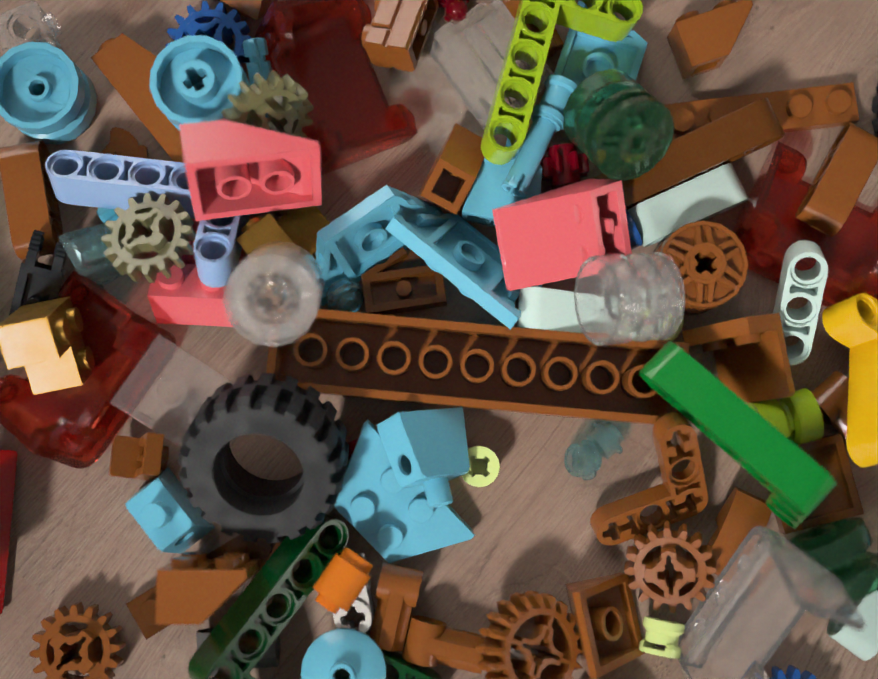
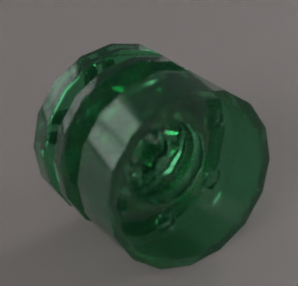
M608 69L589 76L570 94L563 110V128L567 138L610 179L626 181L642 176L653 169L665 156L673 140L675 124L671 112L623 71Z

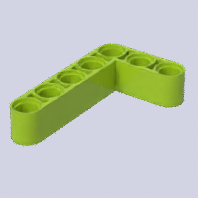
M520 0L481 141V151L487 161L497 165L509 163L525 140L555 24L604 40L618 42L629 35L643 14L641 0H579L584 2L587 8L579 6L575 0ZM614 12L621 14L625 20L617 18ZM526 24L537 26L540 32L529 30ZM515 61H525L531 70L521 69ZM513 97L517 99L521 104V108L509 106L504 98ZM502 134L506 136L512 146L503 147L495 141L494 135Z

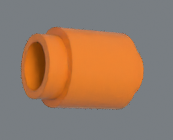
M345 547L340 555L338 553L334 555L313 586V589L319 593L315 601L334 614L340 608L348 612L371 578L368 573L374 565L350 548Z

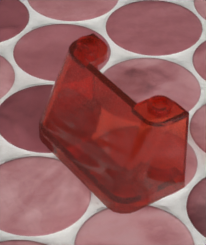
M364 0L274 1L266 12L254 38L262 37L266 39L269 54L265 55L266 61L270 60L272 71H276L281 78L286 74L290 75L309 94L307 99L314 109L306 114L313 120V124L303 126L302 131L307 136L306 139L319 142L321 176L407 143L418 133L414 115L401 103L389 106L366 49L362 46L363 28L366 24H371L372 21L370 8L364 3Z
M778 141L769 153L749 194V199L746 201L732 230L745 247L748 269L779 284L786 250L799 240H809L815 242L820 247L828 265V275L821 305L828 307L859 293H867L878 300V206L870 213L854 205L846 222L833 237H829L795 217V214L811 186L810 183L802 180L807 169V160L796 149ZM804 257L796 263L795 268L801 271L811 269L817 260L812 257Z
M75 268L63 284L59 298L70 296L73 308L77 307L81 313L83 320L81 335L84 345L91 348L94 356L95 366L92 370L93 373L81 386L33 395L28 377L23 378L14 374L0 377V424L33 454L73 468L83 469L94 464L105 452L113 438L172 357L176 348V339L164 327L90 276Z

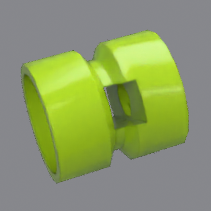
M807 388L796 390L794 396L780 398L779 401L771 399L748 403L750 407L796 445L822 439L824 435V422L820 407L812 392Z

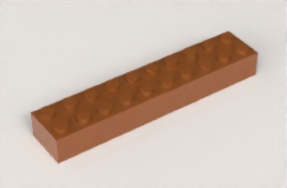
M273 305L266 373H274L276 380L284 382L287 376L298 379L297 386L305 390L312 386L322 395L654 425L660 417L666 414L680 413L654 391L639 374V371L668 341L520 327L509 329L506 326ZM673 342L689 354V343Z

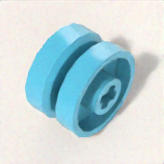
M188 35L170 42L157 55L150 70V91L156 106L179 131V124L226 120L222 115V110L233 107L232 102L227 98L228 95L235 94L239 96L242 93L239 86L241 81L250 86L236 55L223 42L206 35Z
M26 42L12 47L0 57V115L9 124L18 128L27 137L36 141L41 140L45 144H63L76 139L89 128L96 113L97 95L94 86L86 74L61 49L46 42Z

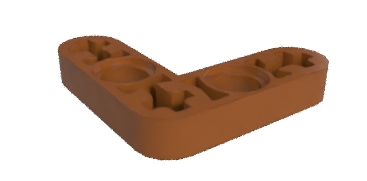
M666 414L658 419L652 429L663 483L597 508L592 514L590 525L600 543L608 546L623 543L633 539L637 533L647 534L648 525L653 524L658 530L663 528L665 521L674 524L699 514L706 507L709 496L697 434L682 414ZM673 432L676 434L679 445L674 446L670 441L673 438ZM686 459L690 460L689 465L684 470L672 472V468L677 462ZM658 505L654 513L649 516H640L641 511L645 507ZM631 515L633 519L629 520L627 516Z

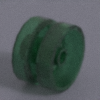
M852 517L820 525L791 538L775 551L785 575L797 577L791 586L802 610L814 612L841 607L858 601L878 590V553L867 551L874 541L862 518Z

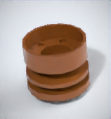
M703 220L688 223L660 243L649 258L646 273L649 290L654 297L661 299L665 304L673 303L678 305L684 315L690 316L705 313L737 295L746 280L748 260L745 247L734 232L723 225ZM700 259L706 263L702 273H698L695 270V267L698 265L697 261Z

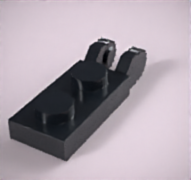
M34 230L26 259L22 261L9 316L23 305L60 298L66 270L63 268L71 239L61 237L57 242L54 250L55 257L51 266L37 262L44 246L45 232Z

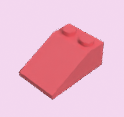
M228 120L179 124L184 164L196 221L322 205L320 146L318 141Z

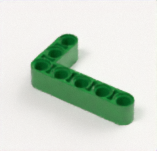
M668 341L639 371L642 379L654 391L771 492L765 502L766 505L790 527L796 528L836 486L835 480L824 468L677 344Z

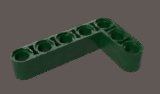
M325 514L324 521L314 529L306 527L304 535L294 539H289L287 535L193 654L188 664L189 677L191 679H256L250 672L313 591V586L336 553L340 555L346 547L349 532L345 523ZM325 528V533H324V535L320 538V534H321L322 530ZM300 561L299 567L293 573L295 565ZM274 595L271 604L266 607L268 600ZM247 631L245 637L238 642L240 636ZM219 667L218 672L210 678L212 672Z

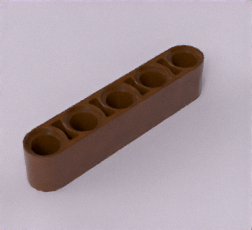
M763 98L594 178L622 180L625 208L629 210L647 199L756 152L780 140L785 136V133L769 99Z

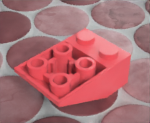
M588 178L492 210L505 285L508 291L599 273L633 260L622 180Z
M192 218L195 223L192 228L197 233L200 221ZM195 240L189 242L192 248ZM242 248L236 275L233 281L226 286L212 288L203 284L198 277L194 254H183L181 257L185 264L183 269L173 265L170 268V278L167 279L160 272L156 275L155 283H150L147 297L158 324L238 327L244 290L246 251Z

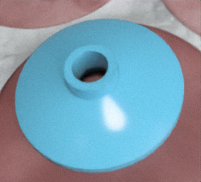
M351 628L333 629L317 637L307 649L301 666V679H336L334 672L340 668L346 669L349 672L350 679H386V663L380 647L367 634Z

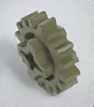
M271 71L267 80H265L259 73H255L254 84L248 86L247 83L241 81L239 86L242 93L239 96L235 94L228 95L227 98L232 102L233 107L222 110V115L228 121L305 139L307 136L302 131L303 126L313 124V120L306 114L314 109L307 99L309 94L288 74L281 78L276 71ZM266 113H268V116L271 118L270 122H268L269 120L265 116Z
M145 193L142 203H137L131 197L128 199L130 208L126 211L119 207L114 209L119 218L117 221H106L105 225L111 231V234L102 236V242L108 247L104 251L105 256L122 276L128 274L134 282H138L142 275H144L150 283H155L157 273L162 272L167 279L170 278V268L173 265L182 269L185 267L181 259L182 255L194 254L189 242L195 240L196 233L192 228L195 223L178 200L171 203L165 194H161L155 202L150 193Z

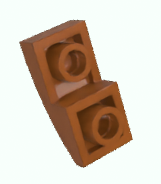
M735 486L715 518L718 527L707 545H711L713 556L710 559L716 560L717 572L713 574L735 584L738 583L752 559L769 521L772 511L766 505V500Z

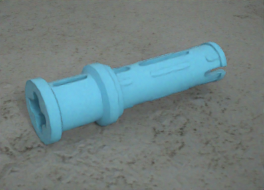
M554 74L548 75L544 83L546 90L541 101L533 107L531 114L533 122L505 181L501 185L506 192H509L510 188H514L511 193L514 196L521 198L526 196L554 132L563 129L566 123L565 113L571 101L577 99L580 93V88L577 84L566 77Z

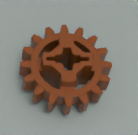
M665 521L662 531H658L653 524L648 525V537L637 533L634 536L636 547H627L626 558L629 561L625 562L624 574L631 575L628 581L629 589L640 588L638 596L640 602L647 600L649 597L652 598L654 610H658L662 603L668 604L671 613L676 612L677 604L682 603L688 611L691 610L692 598L695 597L704 602L706 600V590L704 587L714 588L715 586L714 576L711 574L716 573L717 568L716 560L710 559L713 556L711 545L701 546L703 541L702 534L699 531L691 537L687 535V524L682 523L678 531L672 530L669 521ZM659 546L654 552H649L651 549ZM667 556L671 557V564H674L673 578L669 577V570L666 567Z
M82 602L71 605L70 611L66 606L55 610V618L49 616L40 622L46 631H39L32 636L34 641L40 643V647L30 652V657L40 658L41 664L33 669L34 674L45 671L48 675L45 679H113L116 675L111 668L119 667L124 659L116 655V652L126 646V642L116 641L115 635L122 630V626L118 625L111 628L108 623L113 614L109 612L101 617L98 616V604L89 606L85 612ZM81 622L88 626L84 629H78L75 625L69 626L67 623ZM86 638L81 645L82 648L79 651V655L71 660L78 646L76 642ZM73 670H78L84 676L73 675L69 672Z

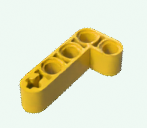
M859 293L826 307L823 310L822 321L829 336L850 348L846 443L848 453L853 462L859 467L866 468L878 464V300L867 293Z

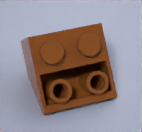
M241 551L225 552L224 557H217L215 559H207V552L181 553V557L171 558V563L157 570L156 625H201L219 610L261 568V559H249V552Z

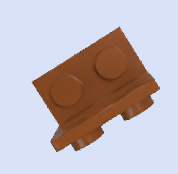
M780 313L743 317L682 331L684 343H689V346L702 345L703 352L714 351L719 380L744 402L750 403L794 396L795 390Z

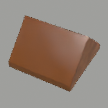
M624 572L565 584L571 613L576 619L574 628L577 629L580 637L577 643L583 651L580 653L582 666L590 678H599L645 654V652L639 650L642 636L632 590L628 587L629 576L624 574Z

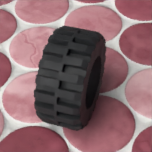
M262 373L259 380H254L253 376L249 374L238 377L234 385L226 382L216 389L213 396H208L182 439L183 444L178 454V463L182 468L178 474L183 488H190L186 495L189 502L194 508L199 506L203 510L200 516L209 524L216 522L222 526L221 532L230 536L233 533L243 535V540L257 542L258 538H266L267 543L281 542L284 535H288L289 539L304 535L306 527L309 529L316 528L324 521L325 514L332 511L343 484L349 457V443L345 440L347 431L343 421L340 419L334 421L337 410L330 401H326L323 404L319 400L321 393L312 386L305 390L297 386L298 379L287 376L285 382L276 380L274 373ZM248 434H261L276 438L293 450L301 462L303 471L296 476L284 480H267L257 477L246 471L237 462L231 451L229 441Z

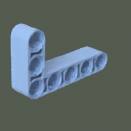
M60 150L51 154L46 160L45 168L54 194L62 203L105 209H116L119 207L126 211L130 208L128 199L131 197L137 203H142L145 193H150L156 202L161 194H165L171 203L178 200L190 217L195 219L185 164L182 162L77 150ZM250 214L201 220L199 222L193 252L198 277L206 286L219 288L233 281L242 246L236 239L243 234L241 229L248 222Z

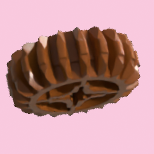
M532 590L524 591V593L515 592L510 594L509 601L501 600L496 602L498 613L490 612L485 614L490 622L489 627L478 629L481 635L485 636L484 644L475 647L478 652L484 654V658L476 664L480 670L487 672L483 679H573V670L583 668L576 662L577 654L583 652L581 646L577 645V640L580 638L576 628H573L576 619L572 613H567L568 605L562 601H557L556 597H553L551 594H539L538 591ZM523 644L530 645V648L537 650L538 654L531 653V650L524 648Z

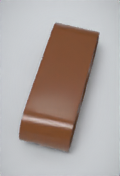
M849 122L833 143L803 198L795 217L829 237L837 234L849 217L878 162V137Z
M41 140L0 148V171L11 241L16 255L21 260L26 259L34 230L45 232V242L39 257L54 254L57 242L61 237H64L58 199L54 194L45 168V163L50 153L46 144Z

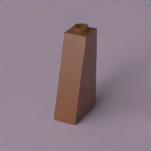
M123 33L116 38L106 40L100 45L98 52L90 58L172 161L184 163L180 131L156 106L150 91V70L157 56Z

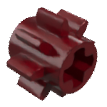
M573 143L549 147L547 149L548 157H543L539 164L542 166L541 181L551 180L552 190L579 182L581 177H587V173L590 172L588 153L578 154L577 145Z

